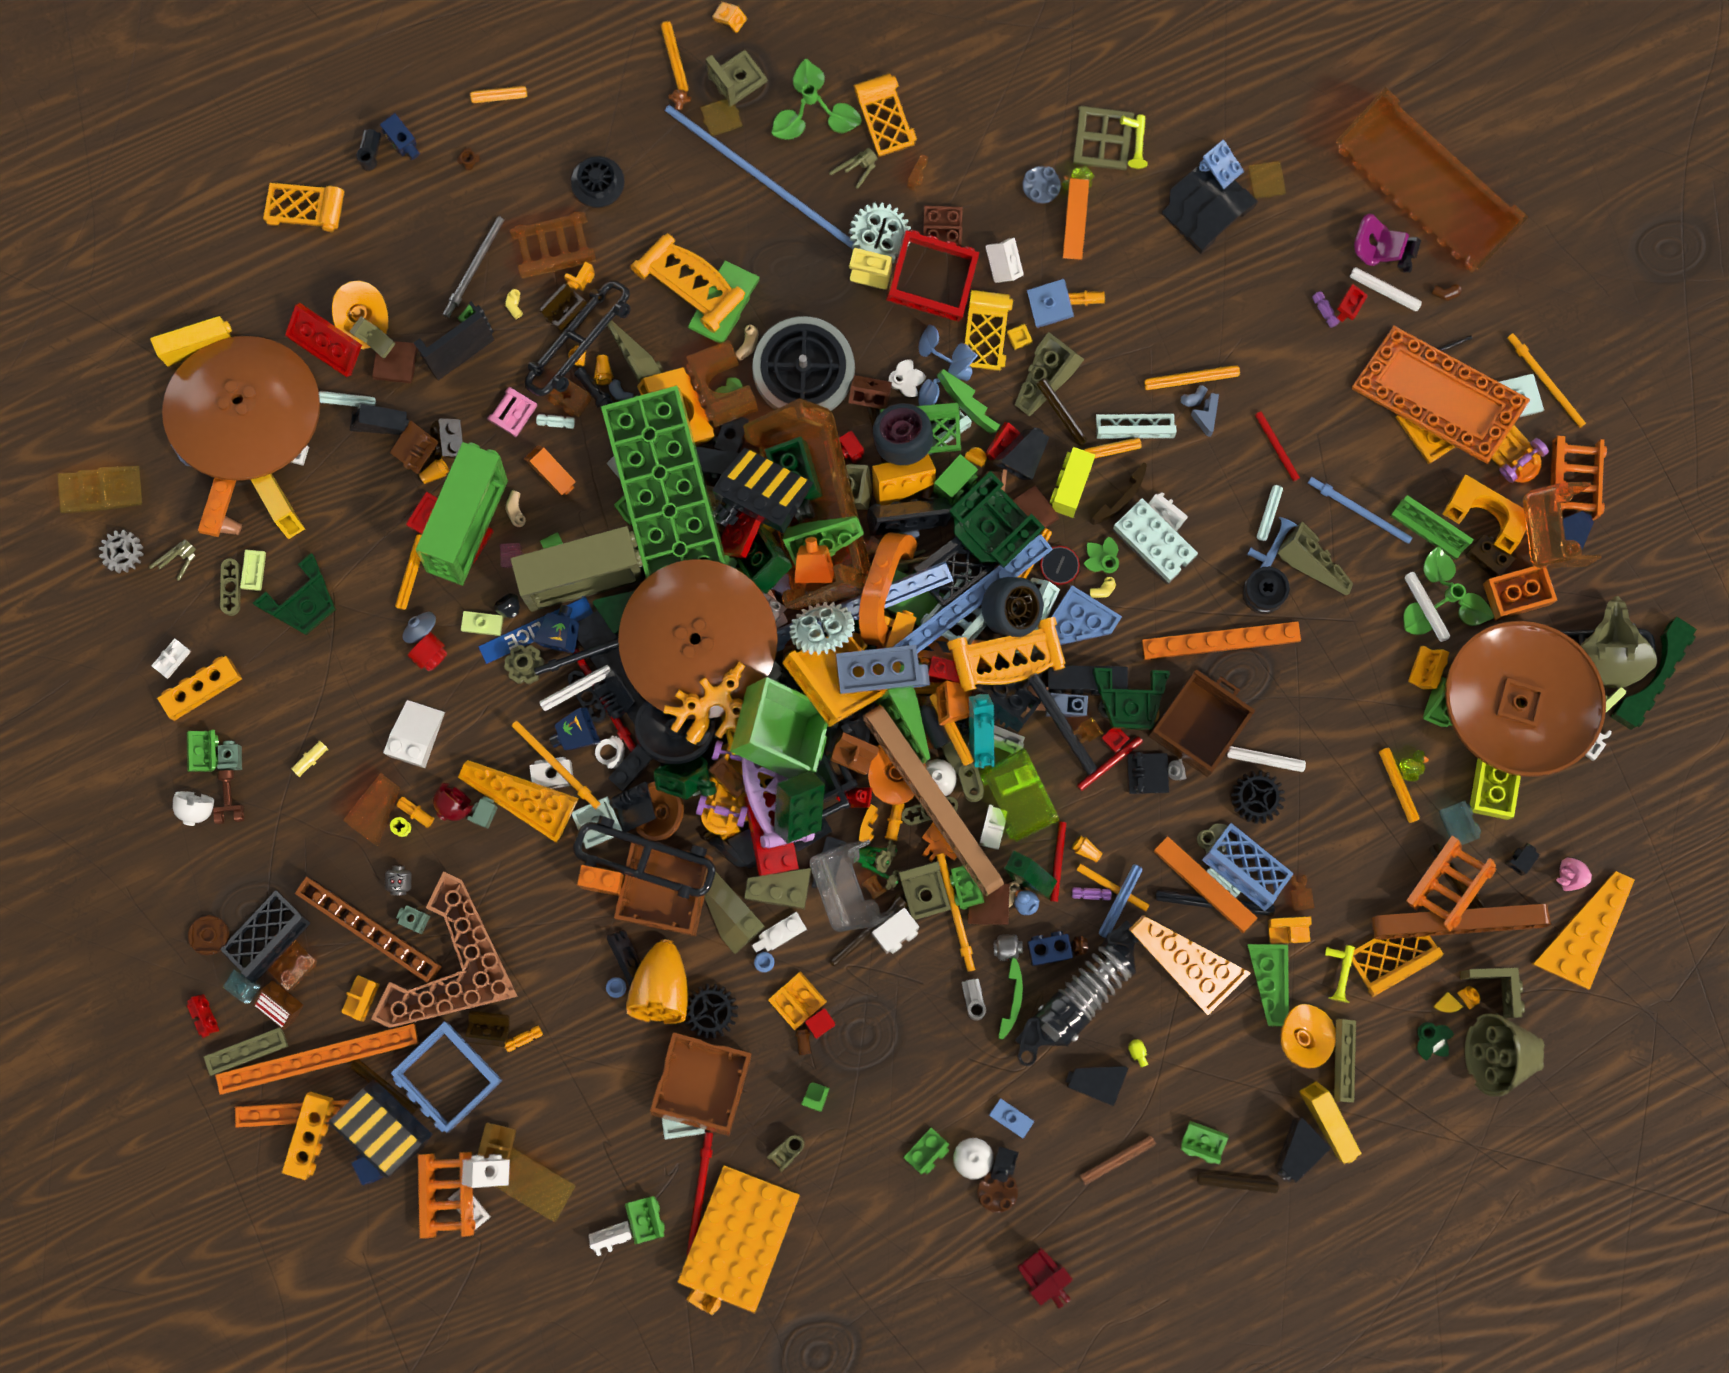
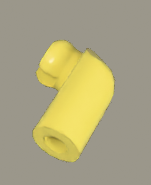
M1107 577L1100 588H1090V597H1108L1116 587L1115 579Z

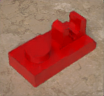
M1352 284L1337 308L1340 314L1336 318L1341 322L1347 317L1350 320H1354L1368 295Z
M1004 422L987 449L986 456L990 460H994L1020 432L1009 422Z

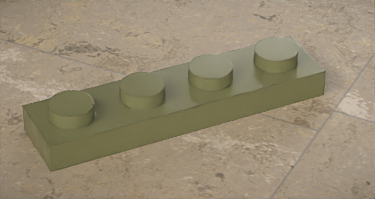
M1336 1019L1334 1101L1354 1102L1355 1020Z
M277 1028L204 1056V1060L210 1076H213L289 1046L283 1029Z

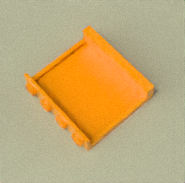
M848 637V643L842 642V648L836 646L835 652L829 649L828 654L821 651L820 655H817V651H814L810 655L808 650L805 653L802 650L799 652L793 651L783 661V665L829 727L879 699L888 690L840 694L836 654L863 651L852 637ZM856 666L853 668L852 673L855 677H861L864 675V670L862 667ZM873 666L874 674L880 675L875 666Z

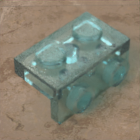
M1466 801L1439 811L1449 838L1454 836L1459 839L1462 845L1480 838V827L1477 823H1474L1472 808L1469 804H1466Z

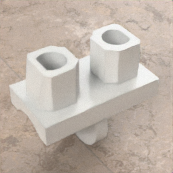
M174 639L161 652V655L152 664V667L168 679L191 651Z

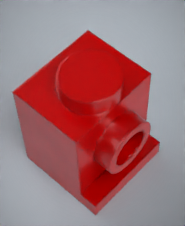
M852 430L835 440V446L837 448L841 447L839 450L845 459L848 458L854 464L863 458L864 448Z

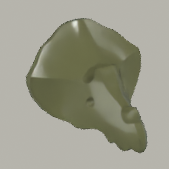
M1618 596L1613 597L1607 604L1603 621L1597 626L1595 632L1581 644V647L1594 662L1604 687L1624 688L1643 679L1653 670L1657 664V657L1652 646L1642 637L1636 626L1630 621L1626 603Z

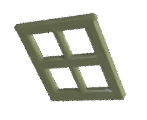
M1079 106L1080 113L1073 164L1126 170L1132 127L1124 124L1123 136L1106 134L1108 117L1121 119L1122 116L1133 119L1135 114L1133 112ZM1087 115L1103 117L1101 133L1085 131ZM1084 140L1100 141L1098 158L1082 156ZM1105 142L1122 144L1120 161L1103 159Z

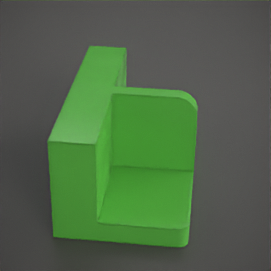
M810 1083L802 1105L822 1112L830 1088Z

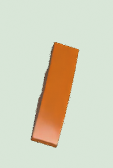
M1070 178L1063 258L1082 260L1089 188L1088 179Z

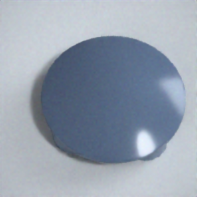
M1035 167L1027 171L1023 179V190L1029 199L1037 203H1048L1059 194L1061 187L1060 179L1052 167Z

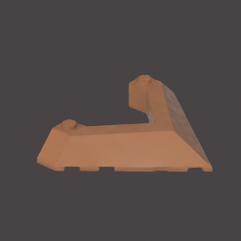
M443 871L426 909L444 917L462 971L411 990L389 982L371 1019L391 1028L518 997L461 879Z

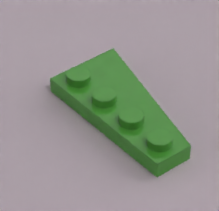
M1248 944L1268 1026H1283L1289 1013L1288 945Z

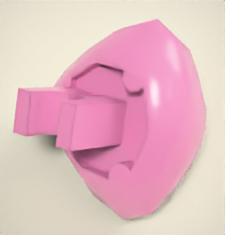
M1565 858L1561 861L1560 878H1557L1556 881L1562 885L1564 891H1573L1588 885L1591 882L1592 875L1589 868L1582 861L1574 858Z

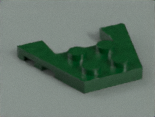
M312 553L298 564L311 580L279 606L267 592L253 602L259 609L305 635L310 633L336 610L316 558Z
M1094 668L1093 675L1111 728L1153 729L1170 671L1152 670L1150 672L1151 690L1112 689V668Z

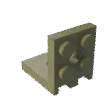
M746 50L722 66L718 64L712 55L706 58L708 78L715 83L717 90L721 95H724L730 107L767 82V78ZM743 72L746 74V77L743 80H738L735 77L736 74Z
M939 862L899 873L910 914L914 920L951 910L940 873ZM923 890H929L932 893L930 901L925 902L921 899L920 894Z
M1519 968L1469 969L1460 971L1461 980L1501 978L1504 1018L1522 1017L1525 1007L1524 1002L1521 1001L1520 993L1523 992V983L1519 980Z

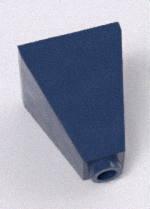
M1581 511L1554 522L1534 541L1563 568L1582 551L1594 521L1590 514Z

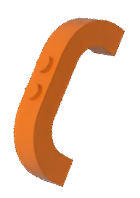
M887 533L876 550L862 592L859 609L860 633L864 643L867 645L884 647L889 632L884 618L885 602L899 560H910L914 557L918 543L912 535Z

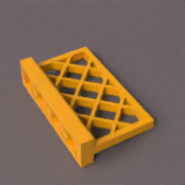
M1430 936L1413 937L1417 938L1414 948L1403 946L1404 938L1401 939L1400 945L1389 942V939L1383 941L1382 939L1374 938L1354 950L1352 964L1369 989L1368 992L1372 998L1441 959L1443 952L1436 946ZM1419 939L1427 941L1431 948L1427 951L1418 950ZM1373 944H1385L1383 955L1371 952ZM1388 946L1399 948L1397 958L1386 956ZM1402 949L1413 952L1411 960L1405 961L1400 959ZM1359 952L1368 954L1366 965L1358 963L1354 955ZM1371 955L1382 958L1380 968L1368 965ZM1385 959L1396 962L1394 970L1382 969ZM1367 969L1378 971V979L1370 983L1366 976Z

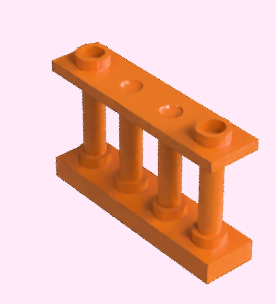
M1557 436L1552 441L1549 516L1557 517L1564 509L1592 511V520H1596L1604 513L1605 504L1602 503L1603 465L1607 454L1604 439H1600L1595 444V447L1568 445V443H1565V436ZM1565 454L1595 455L1594 466L1567 464L1564 461ZM1568 471L1594 474L1593 485L1567 483L1564 480V473ZM1565 490L1592 492L1593 504L1566 502L1563 499V492Z
M1451 836L1406 900L1408 905L1416 911L1419 907L1424 906L1445 919L1446 921L1443 924L1448 931L1459 925L1461 916L1487 878L1490 879L1496 871V865L1492 859L1489 858L1484 864L1462 851V844L1459 839ZM1458 857L1480 870L1474 881L1450 867V862L1453 858ZM1442 874H1448L1469 887L1462 897L1439 883V878ZM1431 890H1436L1457 903L1451 913L1427 899V895Z
M472 1152L459 1153V1159L436 1160L434 1154L418 1155L420 1238L436 1237L437 1231L461 1230V1237L474 1235L476 1223L473 1219V1188L462 1185L463 1160L471 1159ZM460 1167V1180L436 1181V1168ZM460 1188V1201L437 1202L435 1200L436 1189ZM461 1209V1222H437L436 1211Z

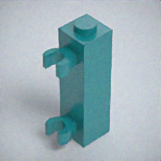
M989 694L969 697L970 753L974 759L973 765L975 768H984V766L988 765L994 767L995 765L994 705Z

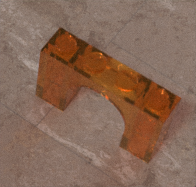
M730 340L686 356L688 364L685 365L689 376L693 375L692 383L695 391L699 390L701 393L698 395L702 406L706 405L707 410H704L708 421L712 420L715 427L758 411L755 397L749 385L729 393H716L708 388L711 379L715 375L739 366Z

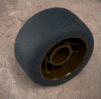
M1003 577L994 581L987 588L982 600V615L986 625L994 633L1001 636L1022 637L1034 631L1039 625L1043 615V598L1037 586L1028 579Z

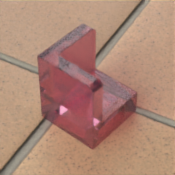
M500 544L501 567H513L510 558L523 555L521 544Z

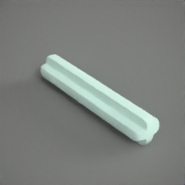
M319 391L321 403L356 407L360 404L375 406L376 403L374 397Z
M1274 485L1272 487L1257 533V539L1261 541H1266L1283 491L1281 486Z

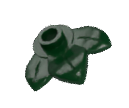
M1430 1022L1422 1023L1417 1030L1419 1037L1417 1049L1420 1056L1424 1060H1428L1432 1053L1442 1057L1449 1056V1046L1446 1040L1454 1036L1452 1030L1445 1025L1435 1026ZM1425 1029L1430 1030L1429 1036L1424 1034Z

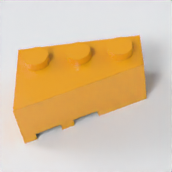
M929 454L920 461L910 465L884 463L872 466L873 496L876 503L882 504V506L900 501L933 485L936 481V469Z

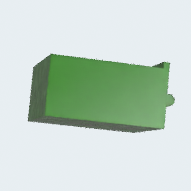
M765 677L747 686L730 752L788 779L810 770L814 773L817 771L819 760H822L827 740L825 734L828 724L807 696Z

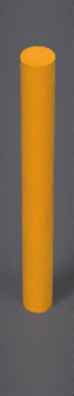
M1081 863L1077 868V871L1118 895L1121 889L1118 885ZM1130 894L1127 900L1145 912L1149 907L1148 903L1133 894Z

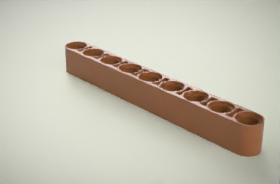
M1547 904L1466 909L1461 916L1459 925L1456 928L1453 927L1451 931H1448L1443 924L1446 920L1433 912L1379 915L1371 919L1374 938L1378 940L1537 929L1551 925Z

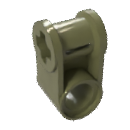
M800 1135L790 1136L767 1157L769 1160L772 1159L780 1168V1172L804 1149L805 1141ZM795 1138L800 1141L801 1146L798 1150H793L790 1147L791 1139Z

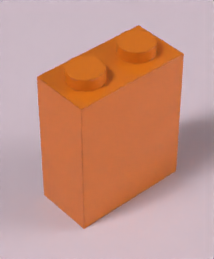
M581 865L577 885L585 890L619 896L625 876L620 872Z

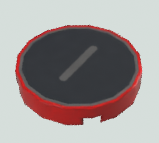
M1052 547L1053 550L1041 559L1040 568L1042 574L1047 581L1054 585L1068 584L1075 579L1079 572V559L1075 552L1068 547Z

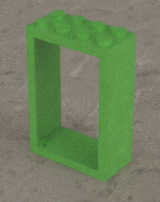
M462 442L416 547V552L427 573L463 586L508 482L501 458L496 451L491 449L486 451L480 449V446L475 443L469 442L467 444Z

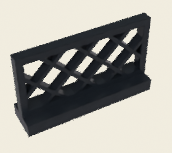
M957 537L916 566L912 574L944 561H946L947 565H952L951 575L953 581L951 586L942 585L928 591L943 608L999 566L996 562L992 565H982L983 562H980V564L969 563V555L973 554L968 549L963 550L966 547ZM958 553L966 554V562L955 561V555ZM955 566L966 567L965 575L954 574ZM968 567L978 568L979 575L968 576ZM954 578L964 579V586L953 587ZM939 589L950 590V597L944 600L939 595Z
M275 890L220 950L247 979L256 983L311 922ZM279 898L281 900L280 909H272V903ZM292 911L295 914L290 921L284 922L285 912ZM272 913H280L279 922L271 923ZM262 914H267L266 924H258V918ZM279 926V933L276 936L270 937L271 927ZM258 928H266L265 937L257 938ZM248 929H253L252 939H244V933ZM265 941V948L262 951L256 952L257 942ZM244 943H252L251 952L243 953ZM234 944H239L238 954H231L228 950ZM251 956V963L244 968L242 966L243 957Z

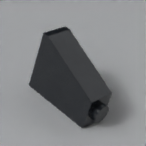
M360 404L352 411L350 431L400 435L408 426L409 419L406 418L407 412Z
M1036 427L1023 430L993 460L992 464L1002 469H1007V472L1022 480H1032L1049 436L1043 434L1044 431Z
M1125 1066L1074 1068L1073 1072L1069 1071L1065 1082L1068 1083L1067 1088L1114 1106L1129 1068Z

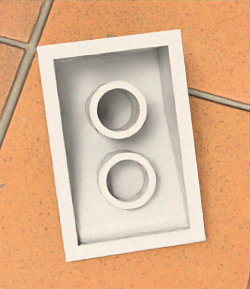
M407 700L390 733L383 753L388 757L425 768L445 712Z

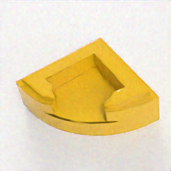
M1447 992L1433 1007L1439 1011L1449 1013L1458 1011L1463 1006Z

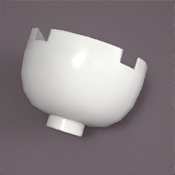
M934 759L926 762L925 768L945 797H947L956 787L957 775L954 768L945 760Z
M176 792L173 797V812L177 818L183 820V824L194 826L195 823H201L211 815L214 799L201 794V797L195 796L194 792Z
M968 1138L960 1142L953 1154V1162L956 1170L962 1176L969 1179H979L991 1170L994 1156L991 1147L985 1141L978 1138Z

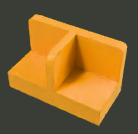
M1311 917L1269 919L1270 944L1310 942L1309 926L1312 925Z
M356 976L350 992L346 993L348 997L342 1013L364 1022L380 984L364 977Z

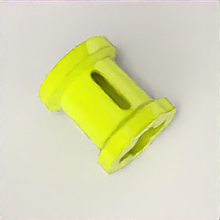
M397 817L391 821L390 829L399 837H405L411 832V824L404 818ZM400 823L405 825V828H401V832L397 829Z

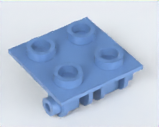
M1224 139L1203 156L1204 160L1199 164L1201 171H1209L1211 169L1223 189L1244 172Z

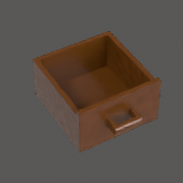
M1196 669L1149 737L1208 777L1215 770L1256 710L1236 697L1240 689L1220 676L1215 683ZM1220 683H1223L1224 685H1226L1227 687H1229L1230 689H1232V690L1234 691L1233 694H1231L1230 692H1228L1226 689H1224L1223 687H1221L1219 684H1220Z

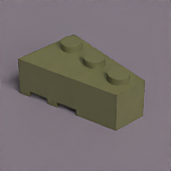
M811 868L748 878L745 900L805 910Z

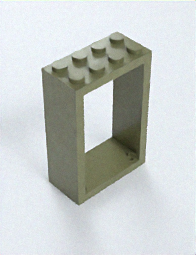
M627 526L510 558L520 596L531 612L644 581L643 575L645 572L634 532L629 531Z

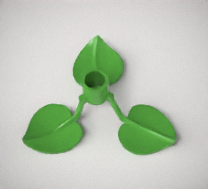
M805 59L796 70L793 79L794 88L799 93H802L803 96L799 115L797 116L796 112L792 110L780 112L774 120L772 135L780 139H794L800 136L805 129V122L800 119L803 115L805 103L814 104L818 101L825 111L831 115L828 119L830 128L838 133L848 132L861 123V117L852 106L844 103L836 104L833 107V112L828 109L817 93V90L824 84V74L808 59Z
M1440 547L1433 549L1424 562V574L1430 582L1440 581L1442 585L1449 586L1445 590V599L1434 605L1435 609L1447 601L1456 602L1459 600L1458 603L1461 607L1458 610V614L1465 624L1477 626L1493 619L1494 614L1483 598L1475 593L1466 594V589L1462 584L1445 582L1454 577L1456 572L1455 564ZM1412 603L1405 609L1403 615L1405 631L1410 634L1421 635L1433 629L1419 603Z

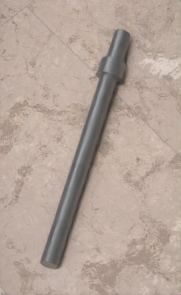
M497 217L455 293H452L448 299L449 303L443 312L445 317L450 318L455 307L459 306L462 300L461 296L504 222L503 218Z

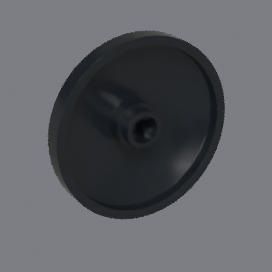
M646 700L636 715L635 735L641 749L654 760L666 764H684L700 757L711 745L715 734L714 718L709 719L708 729L701 741L693 744L686 739V733L695 719H686L678 732H674L671 726L677 719L676 716L665 714L664 711L656 708Z

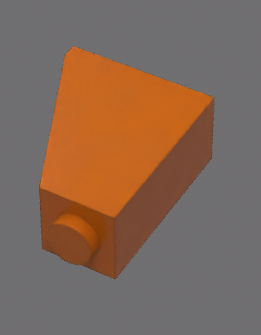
M536 446L524 458L558 494L567 495L574 488L573 484L576 481L544 447Z
M945 681L937 687L936 697L939 725H946L968 718L969 697L974 690L964 692L961 683Z

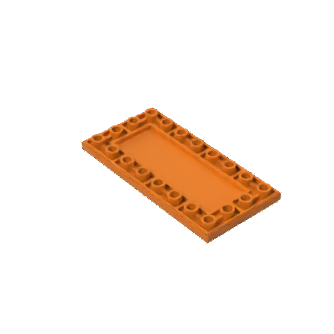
M1393 326L1352 386V390L1486 464L1489 463L1530 402L1529 398L1396 326Z

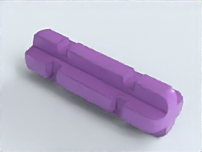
M1321 291L1313 295L1312 299L1315 304L1318 303L1317 307L1323 317L1328 320V325L1331 328L1338 325L1340 320L1336 318L1337 315L1334 316L1335 312L1329 302L1324 299V294Z
M1074 887L1072 889V898L1080 899L1083 897V899L1099 900L1102 898V900H1110L1111 890Z

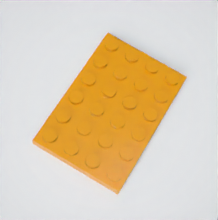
M723 1166L678 1283L755 1313L800 1195Z

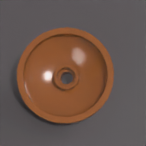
M651 782L648 784L656 819L635 829L645 839L661 841L673 835L680 826L684 813V803L680 797L656 790L655 782Z

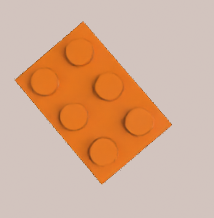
M1545 563L1494 577L1483 583L1495 621L1550 606L1557 601Z

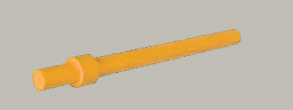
M1514 333L1508 336L1507 339L1515 347V352L1519 357L1522 356L1579 428L1584 426L1586 422L1528 352V347L1522 344Z
M518 721L512 724V727L578 792L577 794L583 800L585 799L594 809L601 805L591 794V790L587 786H583Z
M944 853L938 854L936 856L961 946L959 950L961 957H964L967 972L975 970L971 955L973 951L968 944L959 907L954 899L955 892L950 882Z

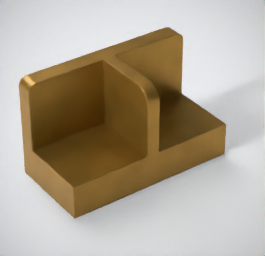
M486 1123L478 1155L489 1158L491 1154L502 1155L503 1159L509 1160L516 1130Z

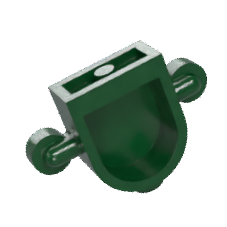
M702 756L684 764L659 765L653 772L655 787L658 791L686 800L698 791L703 796H712L716 793L715 782L709 780L708 762Z

